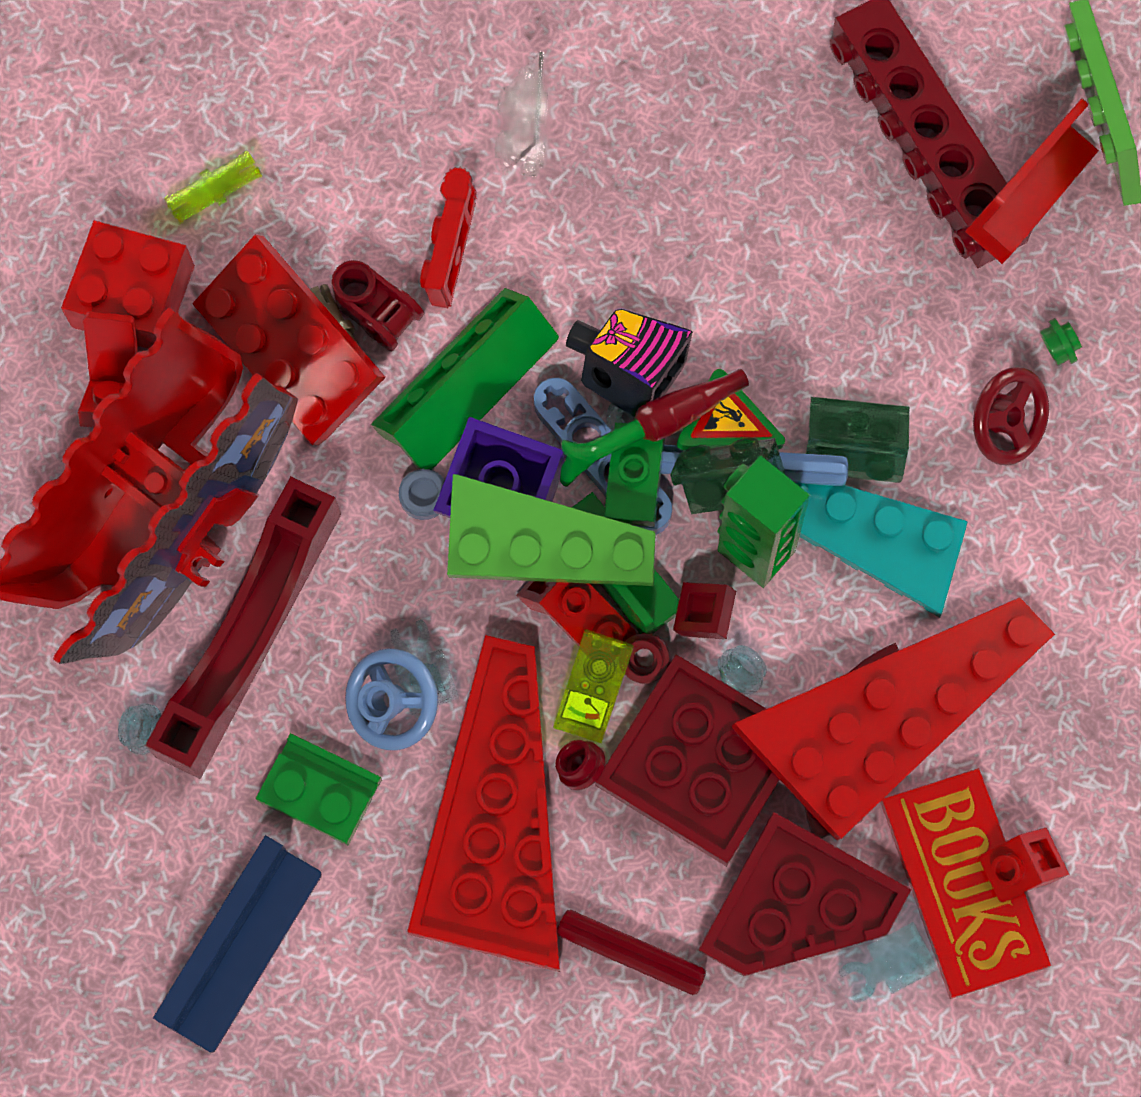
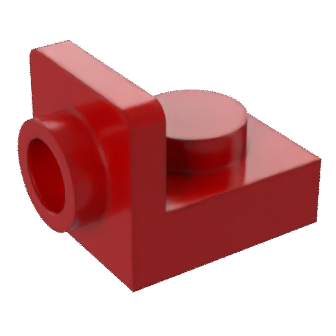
M1047 827L1020 834L979 856L980 863L1000 902L1009 901L1029 890L1051 884L1069 875Z

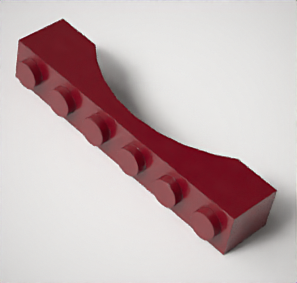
M290 476L267 518L250 567L223 623L196 667L167 703L145 744L155 758L201 779L342 515L334 496Z

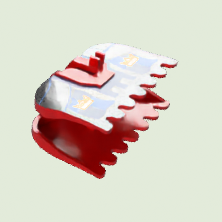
M170 307L162 313L155 324L154 333L156 340L151 348L147 351L138 352L128 361L123 372L126 379L123 388L116 394L106 396L97 405L92 417L96 423L91 433L86 437L76 439L66 449L62 458V462L65 464L62 474L55 480L47 481L36 491L32 498V505L35 508L33 515L25 523L17 524L11 528L2 541L1 547L5 551L0 560V600L60 609L80 602L103 585L114 586L110 590L101 592L91 602L86 613L89 617L87 625L72 633L54 654L53 660L58 664L122 654L139 644L161 624L182 598L192 581L200 587H207L210 581L198 573L202 566L209 567L213 565L221 567L224 563V560L217 556L221 548L207 536V533L214 523L226 527L234 525L259 497V489L275 464L288 435L298 399L280 384L276 387L256 373L242 391L241 399L243 405L233 417L225 418L214 429L210 438L212 444L211 451L207 453L196 445L228 405L240 381L243 365L240 354L215 336L185 321ZM162 444H165L191 465L184 470L158 449Z

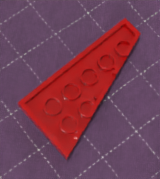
M1019 597L738 721L731 728L836 841H839L1055 634Z
M485 635L407 933L408 935L560 972L535 647Z

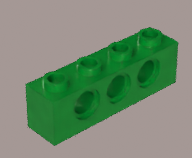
M760 455L750 467L744 463L741 464L732 473L723 487L728 492L721 502L724 505V510L719 516L722 524L717 530V533L720 535L717 551L764 589L796 551L810 494Z

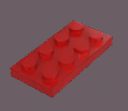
M255 234L192 303L228 347L240 354L242 363L253 376L258 373L270 384L276 387L280 384L298 399L292 422L312 445H320L328 439L386 378L265 236Z

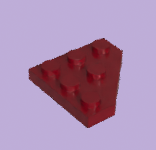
M773 812L697 951L739 975L747 976L888 935L912 889Z

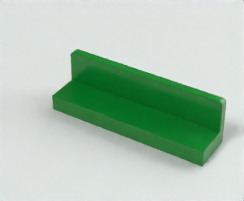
M504 288L371 425L384 439L399 446L418 469L432 470L460 442L468 418L472 417L481 420L558 341L559 336L529 296Z

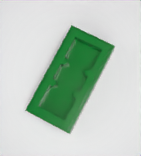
M615 422L614 430L627 423ZM642 438L611 454L604 517L630 525L655 527L665 439L653 442Z

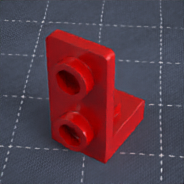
M87 312L85 314L83 324L90 380L78 410L81 427L94 428L96 422L92 417L97 405L106 396L118 393L126 382L123 375L124 368L128 361L138 353L135 319L133 316Z
M529 581L516 595L531 610L548 615L587 655L594 651H605L615 660L619 654L611 653V645L619 644L622 647L628 638L636 634V631L590 583ZM600 638L602 646L594 648L591 644L592 639ZM596 652L589 656V658L593 657L592 661L596 658L605 659L608 667L610 662H613L612 658L603 652Z

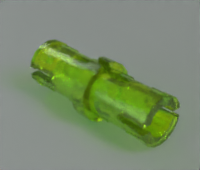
M245 150L241 155L212 172L209 169L199 173L200 179L163 199L167 207L173 211L171 213L178 224L181 225L185 220L214 203H217L218 206L227 202L226 196L263 176L258 166L252 165L256 162L251 154Z

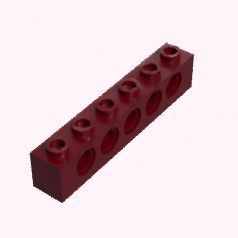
M869 0L835 17L832 37L830 39V47L834 57L841 65L848 63L855 74L854 85L858 95L865 103L872 101L880 114L878 116V123L884 136L889 141L896 139L904 152L902 160L908 174L914 180L921 178L929 191L927 200L932 212L938 219L945 217L954 231L952 233V240L956 250L964 259L971 257L977 269L995 260L989 252L965 232L978 217L970 214L965 207L977 205L985 209L1007 182L890 0ZM871 52H880L887 57V59L875 60L872 59L868 54ZM905 90L912 97L901 99L896 97L892 91ZM919 128H929L937 136L932 138L923 137L916 130ZM945 166L955 167L962 175L951 177L944 174L940 168ZM1032 231L1028 234V236L1023 240V242L1018 247L1028 242Z

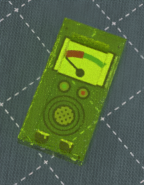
M586 629L584 630L553 724L554 729L602 744L633 650L632 644Z

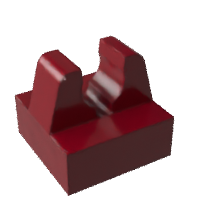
M683 582L673 631L683 637L727 639L736 590L727 584Z

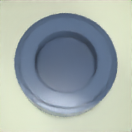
M418 469L405 476L398 491L403 510L409 516L418 520H429L440 515L433 510L445 481L443 477L429 469Z

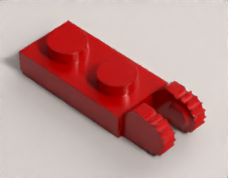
M461 166L449 169V172H445L446 176L443 177L444 182L441 183L440 192L445 199V206L442 216L437 215L434 219L431 240L435 246L431 260L425 259L420 275L421 288L425 289L431 305L448 308L452 305L475 210V200H477V192L474 185H472L473 180L470 172H467L466 168L462 169Z

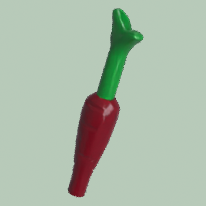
M738 369L713 381L682 388L651 400L639 407L633 421L590 442L575 443L563 440L561 442V450L567 457L561 467L560 483L564 487H568L595 461L642 438L655 442L680 431L718 405L720 401L748 387L749 380L742 369Z

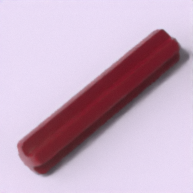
M567 910L558 925L557 934L561 938L690 995H696L700 991L705 979L706 970L703 967L573 910Z

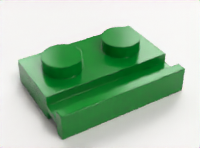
M290 733L282 753H279L256 800L349 846L382 778Z

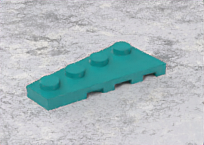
M796 483L810 494L800 538L816 547L819 546L841 559L840 561L857 571L864 572L885 584L884 586L901 596L904 595L925 607V610L935 616L941 617L968 521L846 485Z

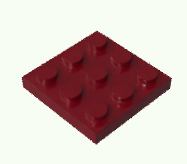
M676 654L608 760L600 777L595 781V786L727 867L780 781L731 726L767 708Z

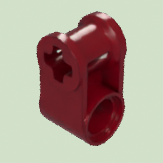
M350 260L343 262L332 275V288L338 308L388 351L393 352L398 346L397 339L414 320L420 321L425 315L421 306L409 294L393 286L362 261ZM359 282L367 286L366 291L358 296H349L343 292L344 288L350 283Z

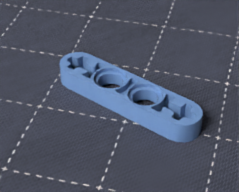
M549 378L541 382L534 393L535 412L560 444L563 440L573 442L572 439L576 431L584 427L595 429L599 432L600 436L612 431L578 390L567 380ZM550 392L556 397L561 396L563 393L567 395L564 399L565 408L572 417L576 415L578 410L583 412V414L573 418L564 430L559 427L565 424V416L556 407H552L549 410L545 408L547 406L546 395ZM611 454L595 461L584 471L605 497L608 483L604 479V472L610 466ZM660 486L658 504L661 505L658 511L660 520L655 522V527L633 525L654 531L656 535L663 532L669 526L672 517L671 501Z

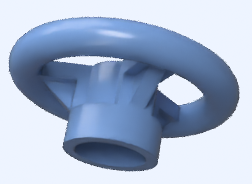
M390 648L375 651L364 657L356 665L346 686L345 704L349 720L362 739L377 748L394 751L411 747L428 733L436 717L438 694L435 681L421 660L406 651ZM384 664H397L409 670L418 681L421 692H405L399 685L393 684ZM369 675L372 682L363 686L366 677ZM385 693L389 696V707L384 703ZM404 708L422 709L417 722L405 733L399 735L383 734L390 720L402 712Z

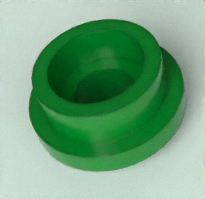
M1056 318L1049 320V327L1039 332L1056 365L1059 366L1067 361L1070 364L1077 362L1078 359L1075 351L1081 349L1082 345L1071 324L1067 322L1060 326Z

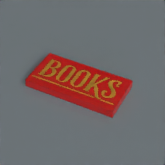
M979 768L886 797L880 802L950 999L1051 966L1025 893L1009 901L1000 902L980 863L979 856L1006 842Z

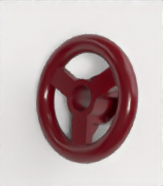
M1011 367L1002 370L988 381L979 395L973 416L974 437L981 453L995 464L1013 465L1021 462L1037 448L1044 436L1049 419V399L1043 382L1034 372L1022 367ZM1018 382L1016 387L1007 394L999 393L1006 385ZM1030 393H1032L1034 417L1027 434L1023 424L1025 418L1024 407ZM989 431L1007 434L1015 448L1008 451L998 449L993 444Z

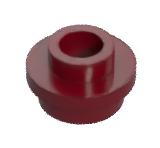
M637 633L628 638L622 645L619 653V664L623 673L630 680L641 684L653 683L662 677L670 664L669 649L660 637L651 633ZM640 649L651 651L654 656L653 664L650 666L639 664L636 657L637 651Z
M573 740L567 743L559 751L555 762L560 781L571 790L588 788L600 777L605 766V754L597 744L591 741Z

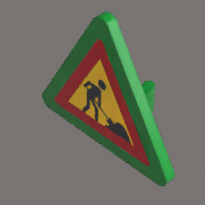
M716 369L709 381L727 375V373L722 369ZM740 390L720 401L718 405L683 428L677 440V447L681 450L782 449L785 437L750 398Z

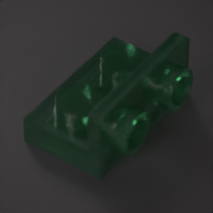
M811 397L805 454L846 457L848 460L847 478L900 483L903 480L909 450L910 407Z
M747 437L727 446L710 448L707 445H697L686 449L683 453H679L670 477L673 485L682 484L692 515L724 510V505L721 502L728 491L723 487L732 473L743 463L750 467L761 455L783 474H785L775 438L758 440L754 437Z

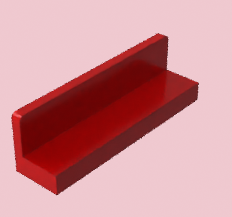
M1083 98L1052 130L965 230L971 238L1001 264L1012 255L1099 151L1071 126L1089 105Z

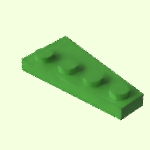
M1089 0L1074 1L1069 3L1072 23L1065 24L1064 31L1070 52L1079 51L1081 60L1075 61L1081 88H1090L1092 97L1087 98V103H1089L1088 108L1094 127L1100 125L1103 135L1099 136L1103 158L1106 165L1112 164L1123 205L1141 203V182L1134 138Z
M453 474L447 567L449 578L654 586L656 533L654 531Z

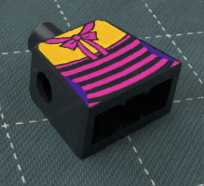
M619 309L613 312L601 330L577 320L568 334L566 347L585 355L581 377L584 386L635 417L639 407L651 400L664 396L681 373L687 361L693 331L628 310Z

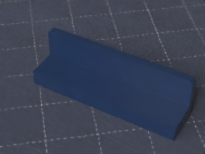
M265 835L159 1006L153 1019L210 1053L215 1052L321 879L322 873L320 870L289 853L282 844Z

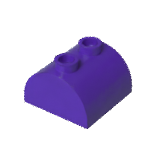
M469 417L433 511L450 518L453 474L553 502L565 454H563L561 449Z

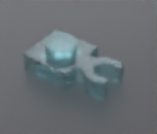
M423 620L416 621L420 635L418 640L412 644L404 643L401 640L397 628L391 630V641L394 648L416 656L430 671L437 688L438 706L459 699L442 649L427 653L426 649L430 642V634ZM394 665L401 688L405 692H421L419 683L414 675L406 668ZM409 708L411 716L420 713L422 710Z
M912 922L868 945L867 948L873 961L867 964L850 962L844 965L838 973L841 978L848 976L852 972H860L864 975L866 979L864 990L852 996L854 1002H862L873 995L876 984L882 981L886 982L891 994L939 969L915 924Z

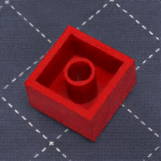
M93 220L61 309L71 327L84 331L83 320L87 312L133 316L135 319L137 346L150 349L156 340L154 327L162 313L168 307L177 313L179 312L195 265L187 246L184 244Z

